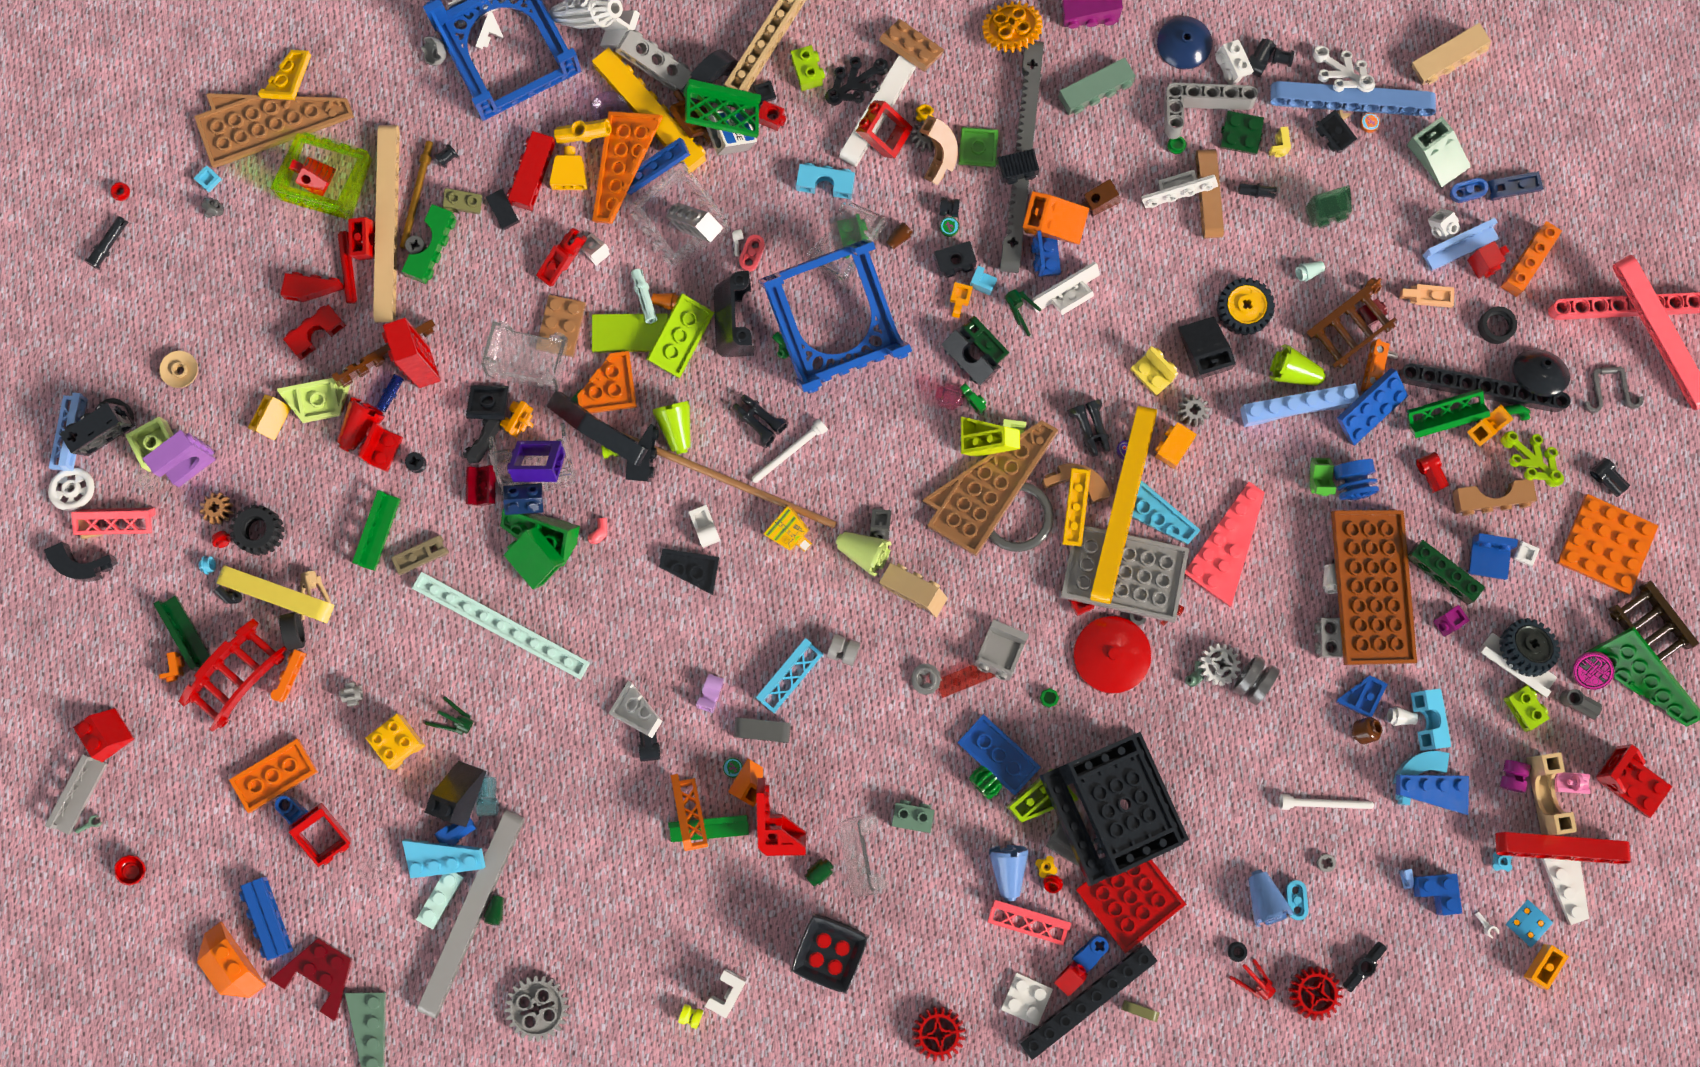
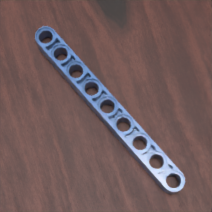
M1277 81L1271 84L1270 103L1274 106L1412 116H1432L1436 113V94L1429 91L1374 88L1370 92H1363L1358 88H1344L1343 91L1337 92L1333 89V85L1285 81Z

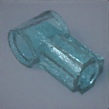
M484 777L479 791V799L476 801L477 816H498L499 802L498 798H496V777Z

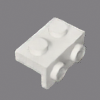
M1239 40L1223 44L1215 53L1216 61L1220 65L1224 79L1229 85H1236L1242 77L1253 73L1252 66Z

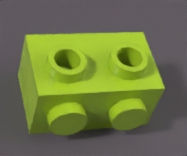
M812 45L792 50L791 59L801 91L822 86L825 74L823 68L818 66L817 62L820 59L817 50L814 51Z
M1528 685L1503 698L1524 732L1531 731L1550 719L1547 715V708L1539 703L1536 698V692L1533 688H1529Z

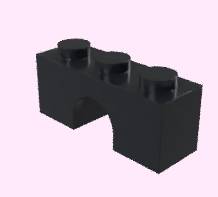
M962 326L955 329L941 345L946 354L953 357L957 361V365L970 375V379L980 386L986 383L1001 366L989 354L982 356L979 360L971 356L969 348L975 339Z

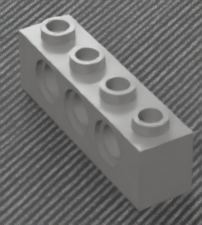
M636 30L627 31L615 50L619 55L673 92L677 89L681 91L692 73L686 64L674 60L670 53L658 49L656 43L645 40L643 35ZM636 45L642 48V54L636 51ZM652 56L657 58V65L652 62ZM668 66L672 68L673 75L668 74Z
M681 203L671 206L669 213L666 215L680 232L711 242L723 229L708 212Z

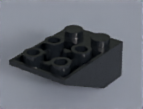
M1214 316L1178 327L1196 380L1232 370L1236 365L1230 345Z

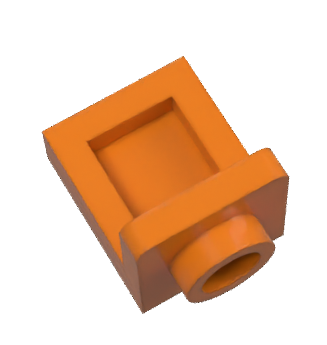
M177 652L167 653L169 672L159 674V679L166 680V682L178 681V677L184 676L183 667L185 666L183 656Z

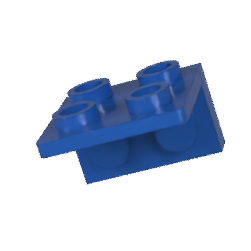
M1041 230L1037 231L1036 236L1033 237V242H1031L1032 254L1035 253V260L1033 261L1034 272H1038V277L1061 275L1057 240L1042 238Z
M1482 533L1473 536L1469 574L1507 580L1511 550L1517 547L1518 539Z

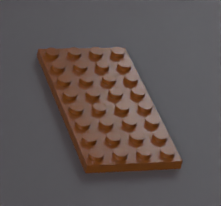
M1404 510L1332 511L1331 520L1344 665L1417 663Z

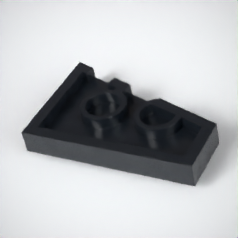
M662 548L659 568L714 595L720 558Z

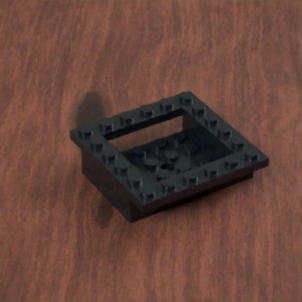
M1141 732L1040 775L1088 886L1126 872L1183 845L1184 842L1189 840ZM1073 783L1104 851L1105 857L1099 859L1067 787L1069 784ZM1122 799L1128 803L1127 810H1124L1120 805Z

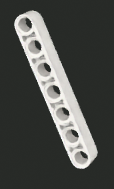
M899 55L870 104L874 100L885 101L893 107L916 66ZM868 107L864 112L863 116L861 117V119L864 118L865 114L867 113ZM882 113L872 130L875 135L887 117L884 113ZM859 122L839 155L840 159L854 167L858 165L870 145L855 132Z

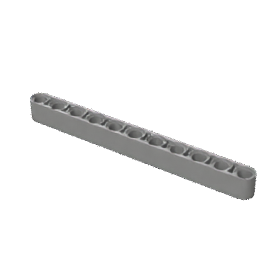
M508 810L504 812L484 857L486 867L477 872L418 1005V1012L434 1019L438 1017L522 828L525 817Z

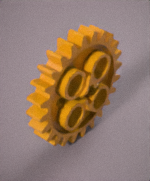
M1011 1L1010 5L1004 2V7L997 5V10L991 9V14H986L987 19L983 20L984 25L982 29L987 44L990 43L991 48L996 46L997 51L1004 48V53L1008 49H1011V52L1014 53L1016 48L1021 51L1023 46L1028 49V43L1034 45V39L1038 40L1039 34H1042L1041 28H1043L1039 11L1034 10V6L1028 8V3L1022 6L1021 1L1017 5H1014L1013 1Z

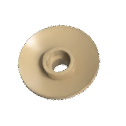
M185 351L169 353L160 364L162 380L173 388H183L190 385L198 374L196 359ZM180 368H184V372L182 374L178 373V370Z

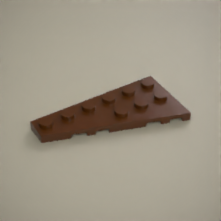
M431 319L416 327L415 330L421 337L424 335L426 338L435 332L433 329L436 328V325ZM386 344L361 358L358 365L356 363L348 365L342 374L339 375L337 372L332 374L331 376L338 388L340 386H343V388L353 383L352 379L356 376L360 378L365 376L374 365L376 368L386 362V358L389 357L388 350H391L389 345Z

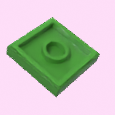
M961 127L958 165L996 167L998 130Z

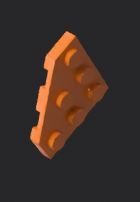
M629 351L610 353L602 366L597 369L586 386L578 393V404L589 413L637 407Z

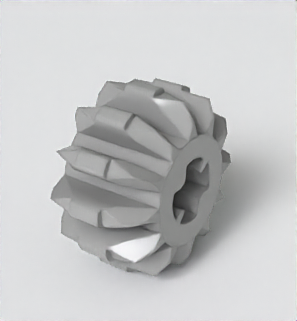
M1191 395L1190 400L1185 397L1183 403H1179L1178 407L1181 410H1178L1177 414L1183 415L1180 418L1181 422L1185 419L1187 420L1186 426H1189L1192 422L1195 428L1198 423L1203 425L1205 423L1204 419L1209 418L1207 412L1210 411V408L1204 407L1208 402H1201V396L1195 400V396ZM1191 408H1195L1194 410H1197L1198 412L1194 415L1193 412H1190Z

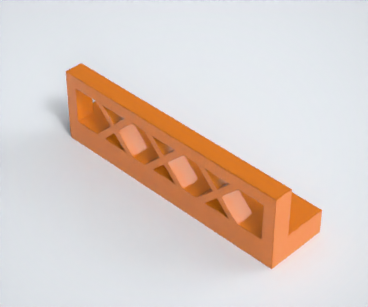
M678 774L670 775L684 850L689 851L708 847L695 778L680 781ZM693 786L689 794L681 791V787ZM689 800L696 804L692 811L684 807ZM692 817L699 820L695 827L688 824ZM696 833L703 837V841L691 843V838Z

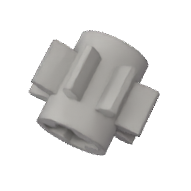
M356 682L345 683V688L340 689L342 702H347V706L359 705L358 700H363L361 685L356 686Z

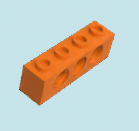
M1545 221L1530 240L1504 280L1501 288L1515 297L1520 295L1560 236L1562 230Z

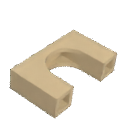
M1561 752L1526 757L1527 764L1531 765L1530 780L1541 835H1560L1577 832L1574 813L1564 812L1561 809L1555 793V776L1557 773L1565 772Z

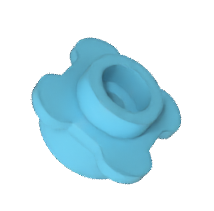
M1495 851L1493 853V869L1495 871L1500 869L1507 872L1511 871V859L1513 856L1497 855Z

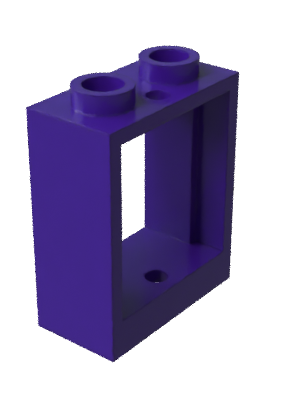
M517 441L515 448L512 450L511 461L507 465L508 474L511 475L513 482H557L566 454L562 442ZM524 456H549L546 466H521Z

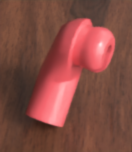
M607 518L597 519L598 529L588 535L589 543L598 544L607 536Z

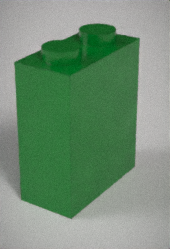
M537 527L529 530L526 528L518 535L520 538L517 541H513L507 547L509 550L504 554L505 558L533 590L543 586L566 562Z

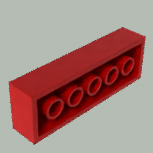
M406 317L383 325L384 332H382L385 343H388L391 349L388 350L389 357L392 362L394 361L396 367L398 366L400 371L407 375L408 380H411L412 384L422 388L441 381L430 346Z

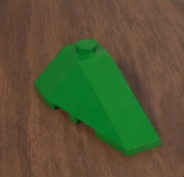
M504 508L502 510L500 526L516 539H519L518 535L524 529L528 528L529 530L537 527L567 562L577 545L580 526L564 520L532 513L505 515Z

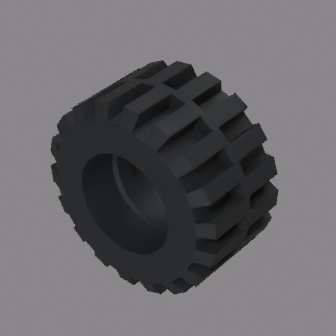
M251 505V508L246 506L243 508V512L239 510L237 512L238 517H233L232 519L234 525H230V529L233 530L230 534L234 538V543L240 549L259 556L260 554L267 555L268 551H275L274 547H279L281 544L278 542L279 539L283 540L284 538L281 533L285 532V528L281 526L283 521L279 519L278 514L262 505ZM264 520L266 523L265 534L258 540H251L249 537L250 526L255 521Z

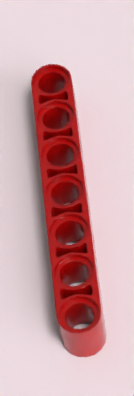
M1514 832L1495 833L1497 855L1611 864L1631 863L1630 843L1628 841Z

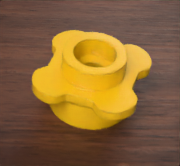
M927 104L920 105L916 108V120L918 122H925L928 115L932 116L934 109Z
M1047 856L1042 860L1037 859L1035 862L1040 871L1039 876L1041 878H1045L1049 874L1055 875L1058 871L1052 856Z

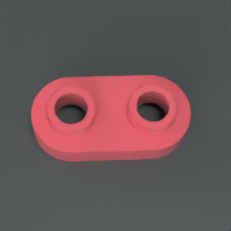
M751 235L747 238L739 258L742 270L751 272L757 268L765 248V243L761 236ZM754 243L759 244V247L753 248L752 245ZM751 260L752 264L746 265L745 262Z

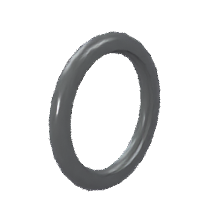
M1026 482L1020 491L1030 493L1037 498L1043 507L1044 522L1036 536L1020 543L1007 541L993 530L989 539L1001 549L1011 552H1022L1037 547L1047 538L1053 525L1054 512L1049 498L1041 489Z

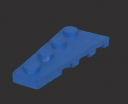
M1396 774V794L1468 815L1469 776Z

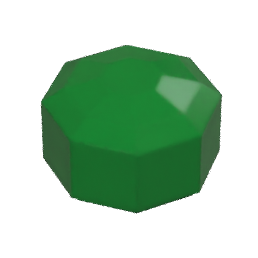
M1049 688L1042 691L1039 699L1043 706L1050 708L1057 705L1059 696L1057 691Z

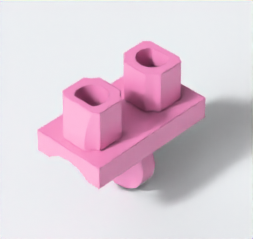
M1557 773L1554 781L1555 792L1590 794V774Z

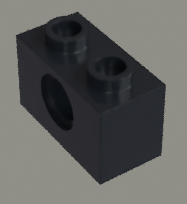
M970 241L934 251L933 257L940 277L950 278L955 276L957 272L963 271V273L972 271L973 267H976L977 260ZM958 258L961 262L953 264L951 259Z

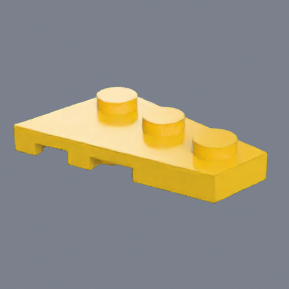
M291 50L279 65L280 69L276 75L268 79L269 84L265 89L261 88L258 92L261 98L295 100L311 57L309 51Z

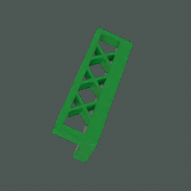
M1478 389L1407 410L1410 431L1415 438L1488 418L1490 417V410L1484 403L1483 390ZM1478 396L1479 402L1474 404L1468 403L1471 398ZM1453 403H1461L1457 409H1450ZM1436 408L1442 409L1439 414H1431ZM1424 414L1421 419L1413 420V415Z
M377 490L352 561L353 564L376 571L401 500L400 498Z
M748 815L703 819L707 839L749 835ZM689 820L688 824L695 827L699 820ZM679 821L668 822L671 842H681L682 835ZM695 833V835L691 838V840H702V839H703L702 836H700V835H698V834H696V833Z

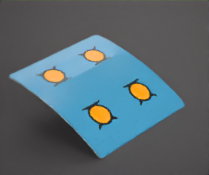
M1527 899L1505 925L1532 948L1553 922Z

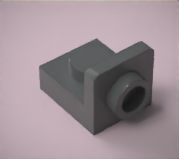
M872 509L870 537L889 540L892 510Z

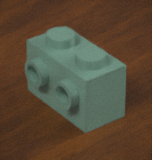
M900 800V803H895L892 827L931 833L934 809H930L931 805L919 803V807L912 806V802Z

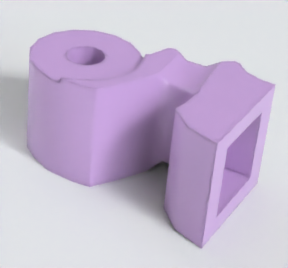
M709 673L703 687V697H699L696 703L698 709L714 713L724 678Z

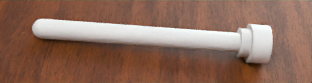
M818 418L813 422L812 429L752 476V482L757 483L816 434H824L828 430L827 427Z
M1290 794L1280 795L1281 810H1290L1294 806L1372 809L1374 807L1372 801L1294 798Z

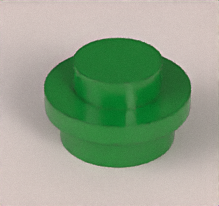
M1181 136L1176 139H1169L1167 143L1168 150L1173 154H1181L1186 148V141Z

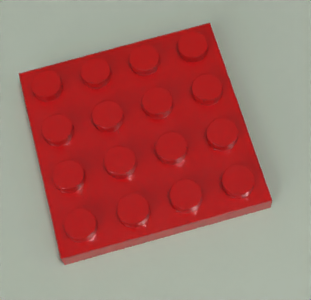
M1152 859L1092 886H1088L1085 881L1075 889L1124 953H1127L1187 905Z

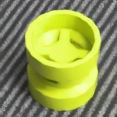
M684 1004L678 1023L683 1025L689 1024L691 1028L697 1029L704 1010L699 1008L693 1009L691 1005Z

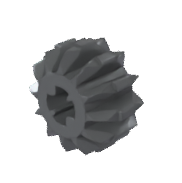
M921 121V126L916 124L915 130L911 131L913 136L911 142L915 143L916 149L921 146L922 153L925 151V148L932 152V147L935 148L934 143L930 138H926L924 134L919 132L924 124V121Z

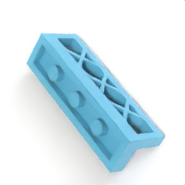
M805 638L756 696V699L771 712L775 713L824 654ZM809 648L818 654L813 661H805L804 653ZM803 664L804 672L801 676H792L794 665ZM791 679V688L788 691H780L779 683L782 680ZM776 687H778V691H777V692H773L774 689H775ZM778 694L779 702L773 708L765 700L769 695Z

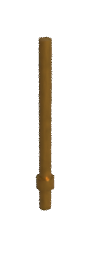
M426 141L423 154L420 155V167L399 246L402 249H406L405 243L411 234L427 166L431 162L432 157L430 155L433 147V142Z

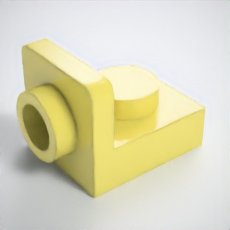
M1281 127L1275 135V142L1278 146L1271 147L1269 156L1283 157L1290 151L1291 144L1288 127Z

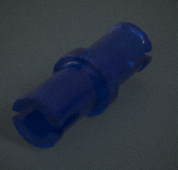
M396 374L392 375L387 387L382 390L381 398L377 405H375L378 410L386 413L392 400L397 397L396 393L404 381L403 378Z

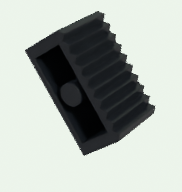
M1034 149L997 157L996 164L1001 183L1007 182L1008 185H1011L1023 178L1025 180H1032L1039 174V166Z

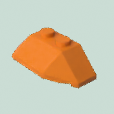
M222 921L204 933L197 963L220 995L250 998L266 986Z

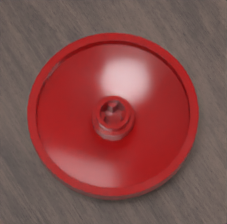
M1117 616L1102 617L1089 623L1077 637L1073 651L1074 664L1079 676L1091 688L1108 694L1122 693L1134 688L1146 676L1151 664V648L1144 632L1132 621Z

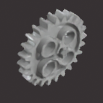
M538 975L534 977V981L527 977V984L521 980L519 981L521 987L513 986L515 993H508L512 1000L505 1001L506 1004L510 1005V1008L504 1010L505 1012H510V1016L506 1017V1020L512 1019L513 1022L509 1027L516 1026L517 1028L514 1033L516 1034L521 1031V1038L528 1035V1040L531 1041L535 1036L536 1041L539 1042L541 1036H543L547 1040L548 1033L554 1037L556 1035L554 1029L561 1031L562 1028L559 1024L567 1023L563 1017L570 1015L568 1012H565V1009L570 1007V1005L565 1004L569 997L562 996L566 990L559 991L558 988L561 984L558 983L554 986L553 978L546 982V976H543L541 981ZM541 990L548 992L549 998L547 1001L540 999L539 994ZM523 996L530 1000L528 1007L521 1005L520 1000ZM552 1001L554 1002V1005L539 1010V1014L538 1011L521 1015L522 1011L531 1009L536 1004L540 1006ZM550 1009L554 1012L555 1017L553 1020H548L545 1017L546 1010ZM528 1016L535 1018L536 1023L532 1027L526 1023Z

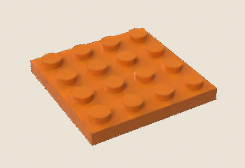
M1586 494L1557 564L1626 595H1630L1659 525Z

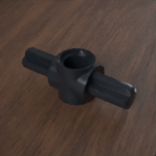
M1378 941L1367 955L1363 953L1360 958L1355 960L1351 968L1353 972L1342 985L1347 991L1352 992L1362 979L1366 980L1375 973L1378 966L1376 962L1387 950L1386 946ZM1364 961H1366L1369 966L1366 972H1362L1361 970V964Z

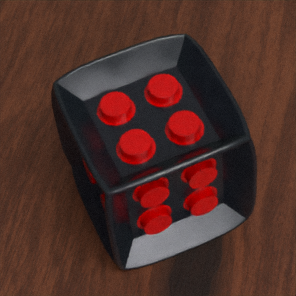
M813 912L799 944L790 972H794L804 979L831 990L847 994L862 959L869 934H864L851 926Z

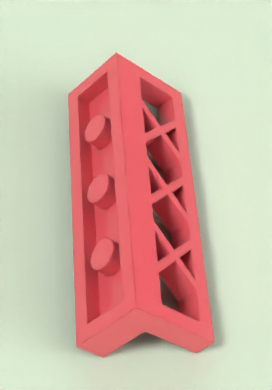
M155 507L77 509L71 512L73 535L152 533L151 517L155 515ZM139 518H145L146 529L138 528L134 522ZM100 519H104L109 524L105 530H101L96 525ZM118 519H123L129 525L125 529H120L115 523ZM78 520H85L90 526L86 530H79Z
M993 900L988 918V923L1063 946L1067 931L1070 930L1071 926L1070 922L998 900ZM995 909L1003 910L1007 919L1001 922L993 920ZM1007 912L1013 913L1014 915L1009 917ZM1017 915L1022 916L1026 922L1020 928L1015 927L1011 920ZM1026 918L1033 919V920L1028 923V921H1027ZM1009 920L1011 925L1005 924L1004 922ZM1036 921L1042 922L1045 930L1040 933H1034L1030 924ZM1045 923H1046V924H1049V925H1052V926L1049 927V928H1047L1046 925H1045ZM1054 927L1062 928L1061 940L1052 938L1049 930ZM1045 932H1047V934L1049 935V937H1048V936H1044V935H1042V934L1045 933Z

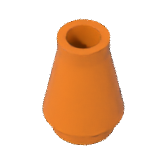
M653 293L651 301L654 305L672 311L680 295H676V293Z

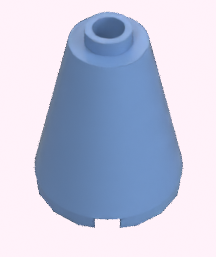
M1007 845L1006 848L1001 849L1000 846L991 847L989 849V856L1000 896L1005 901H1015L1021 893L1028 848L1026 849L1025 846Z
M1262 869L1251 873V877L1248 880L1256 927H1261L1260 923L1263 922L1267 926L1287 918L1286 914L1292 916L1294 913L1269 874L1263 872Z

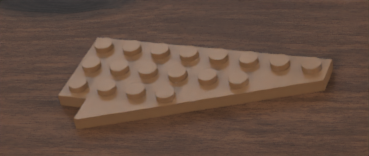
M212 93L206 94L212 110L194 116L213 168L354 118L347 98L296 96L295 100L261 98L259 95Z
M1041 420L1020 434V449L990 454L925 497L923 503L936 510L927 527L972 555L977 556L1057 435L1058 429Z

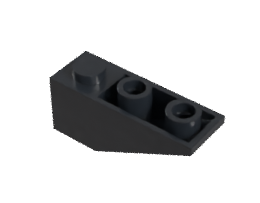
M655 424L649 425L638 442L649 449L641 464L637 466L627 460L625 480L652 482V478L655 477L656 469L653 467V459L657 457L655 440H658L659 429H656Z

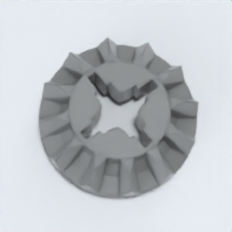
M931 664L917 666L911 677L914 689L924 695L934 693L940 688L939 685L942 681L940 671ZM930 674L929 679L932 683L926 682L924 684L925 679L921 675L928 676Z

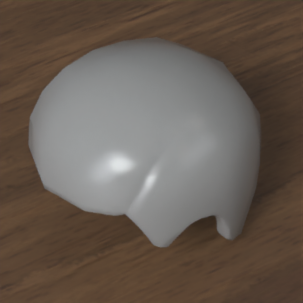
M434 36L425 37L423 40L426 43L421 47L424 52V59L427 64L438 66L446 59L447 48L440 38Z

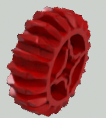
M1308 966V973L1305 969H1301L1302 976L1299 974L1294 975L1298 981H1290L1291 984L1295 985L1294 989H1288L1289 992H1294V995L1289 996V999L1296 1000L1292 1003V1007L1296 1008L1299 1006L1296 1012L1298 1014L1303 1013V1017L1306 1019L1310 1016L1311 1020L1315 1021L1318 1016L1319 1020L1322 1021L1324 1020V1014L1327 1018H1330L1331 1014L1329 1011L1331 1010L1333 1013H1336L1337 1010L1334 1006H1341V1003L1337 1002V998H1343V995L1338 994V991H1342L1343 988L1340 986L1336 987L1340 980H1332L1335 974L1332 972L1328 974L1327 968L1321 971L1320 966H1316L1315 970L1312 966ZM1319 977L1318 981H1315L1312 986L1304 985L1308 979ZM1324 981L1329 985L1330 996L1324 992ZM1308 989L1316 990L1320 995L1324 996V998L1320 996H1315L1314 994H1312V992L1308 991ZM1301 990L1308 996L1307 1006L1302 1001ZM1319 1001L1328 1002L1323 1008L1312 1010Z
M933 1006L934 1013H930V1010L927 1008L925 1009L927 1016L925 1017L920 1013L919 1016L923 1020L921 1022L919 1020L914 1021L915 1024L919 1025L918 1028L912 1027V1031L918 1032L917 1035L912 1036V1039H919L914 1046H922L919 1050L920 1054L925 1050L927 1051L925 1054L926 1059L931 1054H933V1061L937 1060V1055H940L941 1061H944L945 1054L951 1059L950 1052L953 1051L957 1055L958 1051L955 1047H963L958 1042L959 1040H965V1036L960 1035V1033L965 1032V1028L958 1027L963 1024V1021H955L959 1016L957 1013L952 1017L950 1016L952 1009L944 1013V1006H941L940 1012H937V1007ZM939 1017L949 1020L954 1028H943ZM933 1018V1029L922 1033L924 1025ZM937 1023L941 1032H945L942 1038H940L941 1044H939L937 1037L932 1035L933 1032H936ZM955 1035L952 1044L944 1049V1039ZM923 1039L935 1040L938 1050L929 1048Z

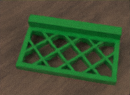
M693 79L688 80L684 89L685 123L755 138L758 137L760 94ZM691 98L698 99L700 102L695 104ZM708 102L717 103L718 106L713 108ZM704 105L709 112L704 114L699 107ZM726 106L734 107L736 110L731 112ZM722 109L727 116L722 118L717 111ZM744 110L753 111L754 113L752 116H749ZM695 111L700 117H690V113ZM740 113L745 120L740 122L735 115ZM713 115L718 122H712L708 117ZM731 118L736 125L730 126L726 121ZM749 123L753 130L747 129L744 124Z

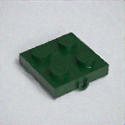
M1227 111L1224 126L1221 128L1222 139L1220 148L1257 155L1259 143L1263 135L1264 117Z

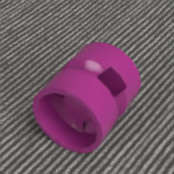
M1505 760L1503 768L1505 775L1501 777L1499 787L1514 792L1526 793L1528 782L1525 778L1530 775L1531 765L1513 760Z

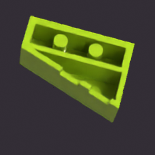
M1041 778L1037 779L1006 805L1019 822L1027 821L1054 810ZM1068 787L1074 802L1078 801L1077 796Z

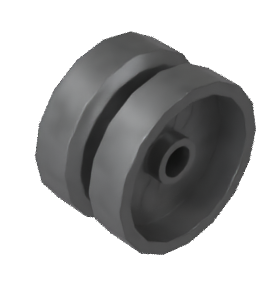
M1258 655L1254 656L1246 665L1233 687V691L1240 696L1249 691L1247 700L1255 706L1266 696L1280 673V670L1273 665L1264 669L1265 660Z

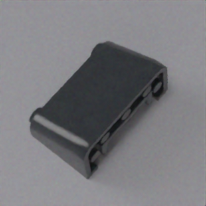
M737 271L714 288L716 350L722 357L754 356L751 332L746 327H736L735 302H742L743 296L747 292H751L749 271Z

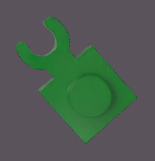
M964 383L959 391L980 415L986 410V401L981 395L977 396L973 393L969 386Z

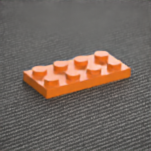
M295 739L229 779L247 813H252L318 773L301 741Z

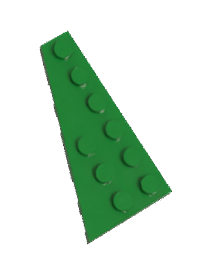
M1634 626L1586 651L1589 653L1601 652L1607 655L1614 667V679L1639 696L1643 695L1651 704L1659 706L1666 711V714L1684 726L1688 727L1700 721L1699 707Z

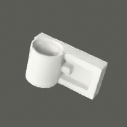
M707 505L689 511L702 547L720 542Z

